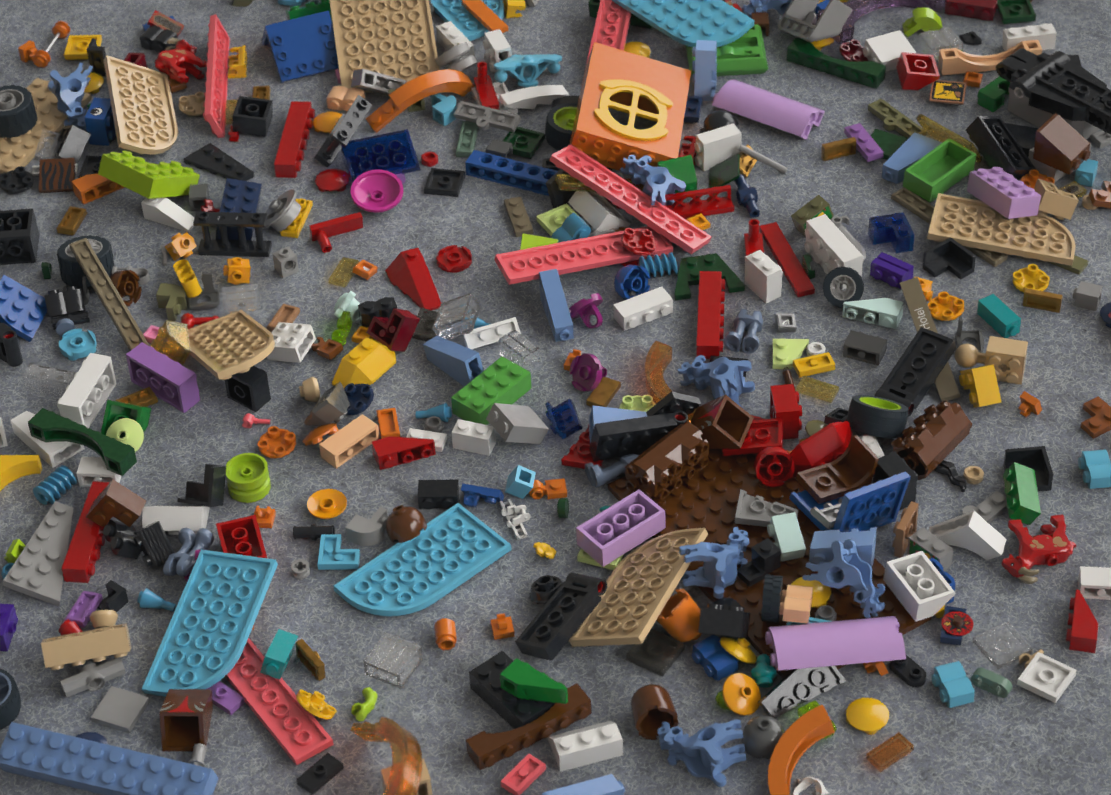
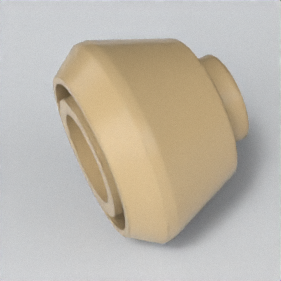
M310 377L303 381L302 386H299L300 396L305 397L306 401L318 402L320 400V391L317 378Z
M114 610L93 611L89 618L93 628L98 629L114 626L118 614Z

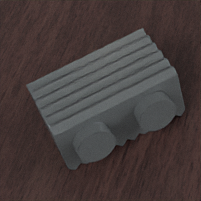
M850 330L844 342L843 356L878 366L886 352L887 339Z

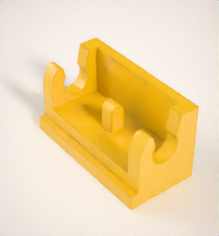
M503 0L506 19L522 17L521 13L515 12L517 10H525L524 0Z
M246 45L230 48V52H237L238 54L229 56L228 78L246 77Z

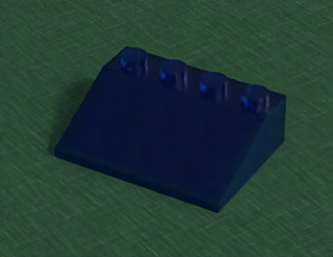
M408 129L352 140L348 142L346 147L341 145L342 159L352 183L359 175L370 170H386L393 174H405L421 170Z

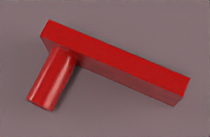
M479 62L477 63L478 77H473L480 105L499 110V102L491 77L487 73V63Z
M361 212L309 225L310 238L312 242L318 241L323 253L330 252L332 246L328 237L363 228Z
M757 219L749 220L748 233L744 234L746 256L758 250L764 253L762 233H759V220Z

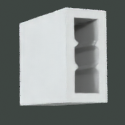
M900 30L866 39L863 47L864 56L869 61L886 65V72L896 69L901 52L916 53Z
M733 123L696 135L695 163L703 171H707L723 161L740 154L738 149L741 145V132Z

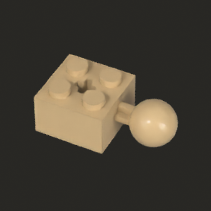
M990 336L986 353H980L972 344H962L955 352V360L963 368H971L977 363L985 364V366L994 364L997 381L1022 384L1028 342Z

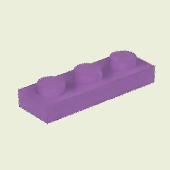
M860 123L844 127V133L848 138L855 137L856 148L867 162L883 158L884 152Z

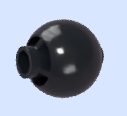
M718 110L706 117L703 128L699 131L701 134L733 123L737 127L739 123L735 115L732 116L727 111Z

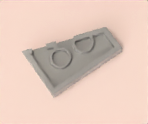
M740 489L735 523L767 527L770 524L771 516L795 512L798 519V509L778 502L770 503L764 501V497L758 495L753 497L747 495V491Z

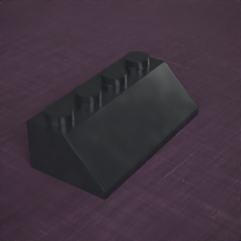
M978 116L967 127L966 132L970 140L975 143L978 152L983 155L991 169L993 167H1000L1006 173L1013 175L1017 180L1029 174L1030 170H1036L1000 116Z

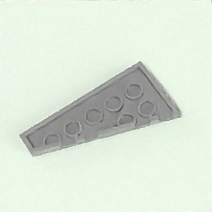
M57 501L54 502L4 578L3 586L50 604L60 605L63 584L61 568L68 550L73 507Z

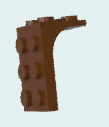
M857 435L851 437L847 449L839 458L830 463L798 472L796 480L818 504L843 497L847 492L871 485L878 457Z

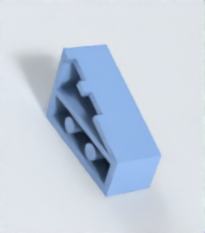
M697 40L696 47L692 49V57H695L692 63V71H695L692 77L694 96L703 97V101H713L717 83V41Z
M877 527L870 528V531H859L858 528L852 529L851 532H840V530L814 531L810 546L809 563L819 565V561L831 562L834 559L831 544L838 540L844 543L845 540L852 539L856 543L859 558L872 567L875 557Z

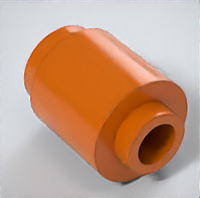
M442 618L434 625L436 644L442 650H450L454 648L457 642L455 622L448 618Z

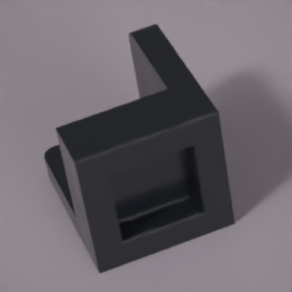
M110 580L105 585L108 596L101 601L97 608L99 610H114L118 612L129 602L127 592L124 587Z

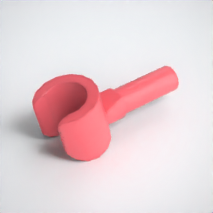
M250 413L246 414L242 420L244 421L242 424L244 428H251L253 423L270 424V419H258Z

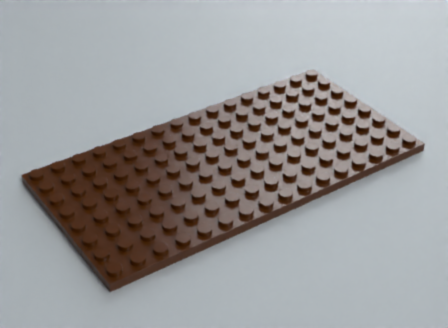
M709 449L707 457L709 458V463L705 468H701L691 479L682 476L680 478L682 479L681 486L678 489H674L664 500L658 497L651 498V500L665 510L666 528L652 536L653 539L677 530L705 528L708 535L704 542L721 545L727 544L729 534L733 533L734 527H738V530H744L748 533L749 544L747 545L746 552H743V558L747 559L748 563L752 559L753 546L767 538L775 543V540L769 536L767 527L735 523L740 489L747 491V495L764 497V501L770 503L778 502L798 509L797 520L806 547L804 557L781 561L780 567L767 575L783 576V591L787 590L788 584L791 585L796 579L803 577V575L818 573V571H812L810 568H807L806 563H809L810 546L814 531L821 530L789 499L792 492L799 493L806 489L793 476L791 479L788 478L782 486L770 487L762 484L757 478L754 469V461L758 453L724 456L722 449ZM626 476L608 484V490L618 501L634 493L626 485ZM874 558L872 583L874 587H877L879 583L885 586L884 593L878 597L881 603H885V607L882 611L876 612L878 614L877 617L895 616L899 623V633H902V635L930 621L932 617L914 621L883 580L885 568ZM692 561L686 571H694L699 567H703V561ZM737 576L732 585L724 588L723 598H732L738 601L741 607L745 608V612L750 613L748 638L746 639L760 655L766 654L770 657L773 649L770 648L769 644H766L765 632H768V627L785 626L788 621H783V615H780L779 623L762 621L765 578L749 587ZM698 586L712 603L718 600V598L713 596V588ZM830 587L831 596L827 601V605L834 609L836 613L835 621L866 618L864 616V608H861V603L854 601V592L850 591V587L841 589ZM811 607L809 617L815 618V613L818 610L817 607ZM836 665L837 669H840V668L846 666V665ZM794 669L776 671L784 679Z

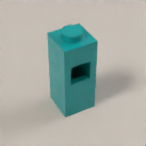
M991 294L978 300L977 314L1003 338L1015 336L1020 332L1021 318L996 295Z
M278 629L264 657L260 673L280 680L294 652L298 635Z

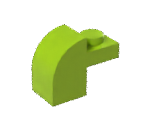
M925 7L912 10L913 17L903 23L904 34L907 37L920 29L928 36H931L943 28L941 18L932 9Z

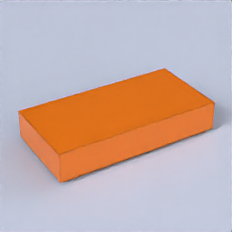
M396 409L376 410L381 439L390 436L400 437Z

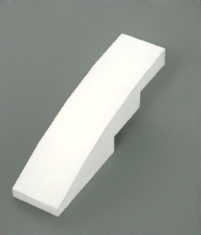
M542 85L514 90L501 94L499 98L506 108L535 109L537 104L551 105L553 99L569 96V93L563 85Z

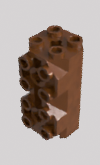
M945 400L936 407L934 404L930 405L924 410L925 414L913 421L916 426L915 428H912V426L902 431L903 435L891 442L893 452L895 451L917 473L918 480L926 478L969 434L972 422L958 403L953 402L951 404Z
M689 422L683 425L680 424L626 465L625 476L628 489L634 492L639 489L650 499L658 497L664 500L674 489H678L681 486L682 479L680 478L682 476L691 479L701 468H705L709 463V458H707L709 455V443L706 439L702 440L701 435L703 433L701 430Z

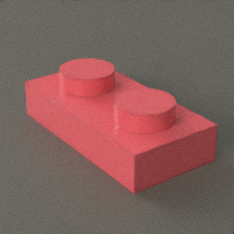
M528 754L501 780V787L513 795H521L546 770V764Z

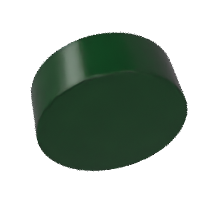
M560 498L558 500L557 513L559 518H568V498Z

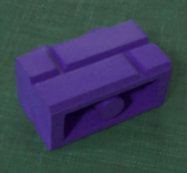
M881 252L871 262L870 276H873L876 280H882L892 287L901 289L900 282L913 278L914 266Z

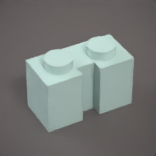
M796 513L771 516L767 530L769 536L775 540L774 544L781 550V561L804 557L806 547Z

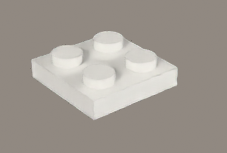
M1038 652L1018 678L1017 685L1056 703L1076 676L1077 670Z

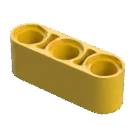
M182 259L175 262L173 268L186 296L193 298L201 294L202 289L188 260Z

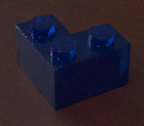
M904 212L869 218L868 235L873 245L891 242L895 253L913 251L915 234Z

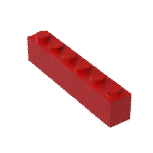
M291 101L274 162L276 177L296 178L297 173L301 171V161L304 160L303 150L307 148L306 140H309V129H312V119L315 118V109H312L311 102Z
M700 271L696 357L703 355L705 359H710L711 355L719 356V352H723V341L720 340L724 339V328L720 327H724V316H721V314L724 315V303L721 302H725V291L721 290H725V279H722V271Z
M93 481L61 568L65 582L89 583L90 577L95 573V563L100 559V548L105 544L104 527L99 526L86 516L93 501L110 482Z

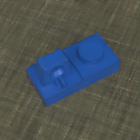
M462 483L461 491L464 494L463 504L465 506L476 507L480 498L485 499V502L490 504L503 501L504 494L499 489Z

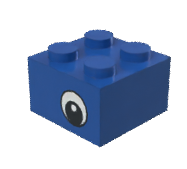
M94 97L84 117L87 132L91 134L89 144L109 146L111 141L115 139L116 133L111 101L108 98Z

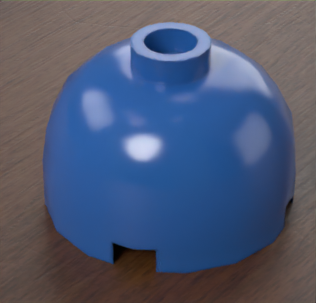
M627 265L617 272L614 279V289L618 296L624 300L646 293L650 288V285H648L650 275L644 267ZM630 291L636 292L635 296H629L628 293Z

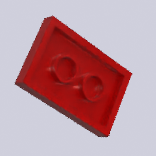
M783 419L753 420L741 448L722 449L723 455L754 454L770 446L783 448Z

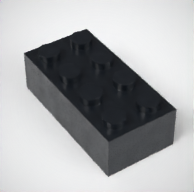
M501 651L469 672L470 688L513 729H517L544 715L555 703L517 698L502 689L500 674L513 660Z

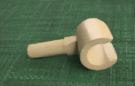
M1040 649L1033 655L1021 654L1019 656V664L1026 661V669L1038 652L1044 654V651Z

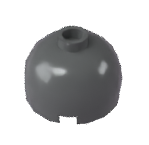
M763 715L752 718L743 730L742 744H744L745 751L754 758L767 757V759H771L775 746L785 733L784 728L778 720L771 716Z

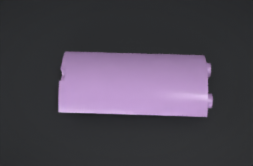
M738 80L727 81L720 91L715 93L712 104L719 109H724L775 127L806 140L812 125L819 127L825 112L824 110Z
M895 616L768 627V632H765L766 644H769L770 648L773 649V653L770 654L771 665L775 666V670L778 671L906 659L902 633H899V623Z

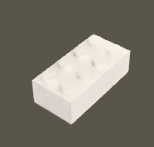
M826 214L807 220L804 247L806 252L814 257L815 262L823 267L824 272L828 274L837 267H850L856 270L862 277L863 255ZM841 284L840 288L843 290L846 289L847 286L846 284Z
M94 353L88 355L79 371L75 373L70 385L66 387L65 393L58 400L57 407L60 411V416L69 418L80 425H85L87 428L91 426L117 384L110 356Z

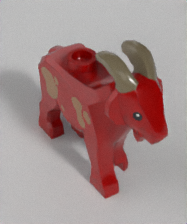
M168 39V44H175L176 46H169L158 54L154 62L156 69L169 75L171 79L181 84L189 82V77L185 75L186 72L193 75L196 79L204 78L205 75L202 74V71L194 66L197 65L200 68L207 67V61L195 55L197 47L183 39Z
M1063 515L1051 516V524L1040 527L1041 532L1044 534L1036 536L1029 534L1027 527H1023L1021 519L1009 520L1008 527L1018 538L1019 550L1018 556L1015 558L1012 554H1009V558L1003 559L1002 567L1023 583L1033 584L1038 578L1030 576L1039 573V569L1030 570L1034 565L1055 566L1064 563L1072 555L1076 544L1069 541L1065 534L1066 524Z

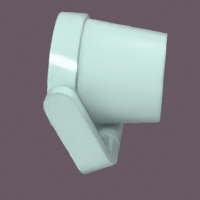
M351 290L349 293H344L337 300L334 307V315L338 318L344 316L356 322L359 319L358 305L360 303L354 298L356 294Z

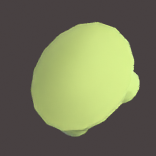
M626 395L622 398L619 409L647 412L656 404L650 395Z

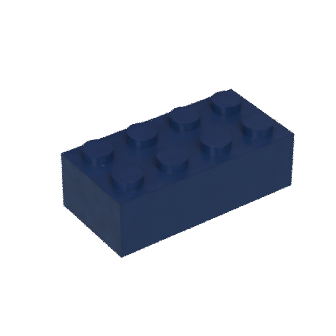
M227 178L220 212L257 213L262 184ZM219 226L216 229V239H221ZM226 227L228 240H239L237 227ZM244 227L246 240H252L254 227Z

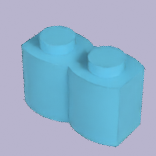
M1107 450L1082 451L1081 458L1078 459L1079 469H1083L1084 483L1088 484L1089 489L1111 487V463Z
M959 661L934 667V674L931 676L932 682L935 687L939 688L940 698L943 703L946 702L947 706L952 708L974 702L975 692Z

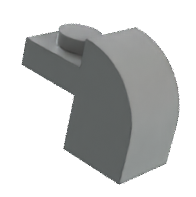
M379 507L370 520L355 515L345 527L347 541L360 546H372L385 539L384 530L386 529V520L388 518L387 509Z

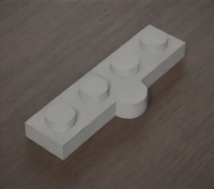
M464 101L460 102L454 112L455 118L474 122L482 131L494 127L514 132L521 121V117L518 114Z
M996 491L977 507L972 505L964 507L962 515L975 511L990 524L1008 509L1006 496Z

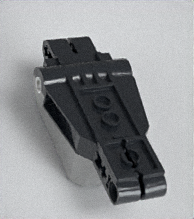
M1021 48L996 65L997 74L1010 82L1009 112L1039 128L1056 113L1086 140L1091 134L1096 133L1100 129L1111 135V90L1107 88L1103 81L1071 60L1064 52L1056 51L1051 55L1042 53L1037 56Z

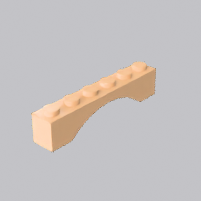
M1039 40L1021 41L1007 51L986 56L971 55L957 48L939 49L938 67L942 76L964 74L966 71H994L998 63L1017 50L1023 48L1038 56L1042 54V47Z

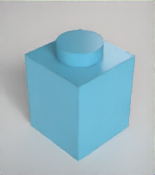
M1090 159L1084 161L1076 170L1074 183L1092 187L1097 175L1098 161Z
M517 465L508 476L505 492L523 499L533 488L536 472Z

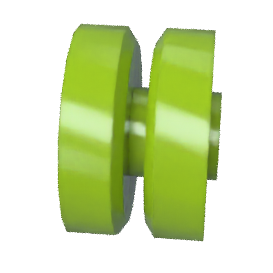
M243 453L231 458L227 462L226 481L228 492L232 499L238 502L251 503L263 499L269 493L271 483L268 464L264 457L254 453Z

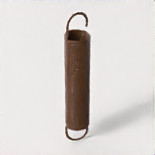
M788 368V370L782 373L785 384H794Z

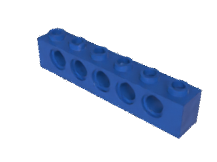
M474 150L465 161L466 175L546 196H549L546 182L558 172Z

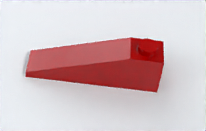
M419 248L400 252L385 270L391 284L401 289L404 295L407 294L425 312L442 308L443 305Z

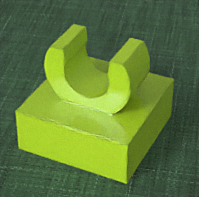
M20 539L13 540L4 559L8 563H15L26 545Z

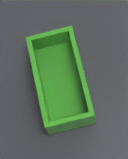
M948 138L905 170L902 186L931 203L937 198L938 193L943 194L970 174V171H974L977 154Z
M503 356L500 357L451 397L452 413L465 421L488 425L489 422L486 418L494 403L512 405L532 388L531 372Z

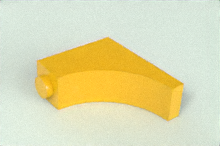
M0 455V491L18 478L32 474H41L42 465L39 455Z

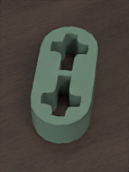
M977 668L971 676V681L976 687L1001 698L1007 697L1013 688L1012 683L1007 678L985 668Z

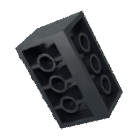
M34 209L0 211V265L36 263L39 231Z

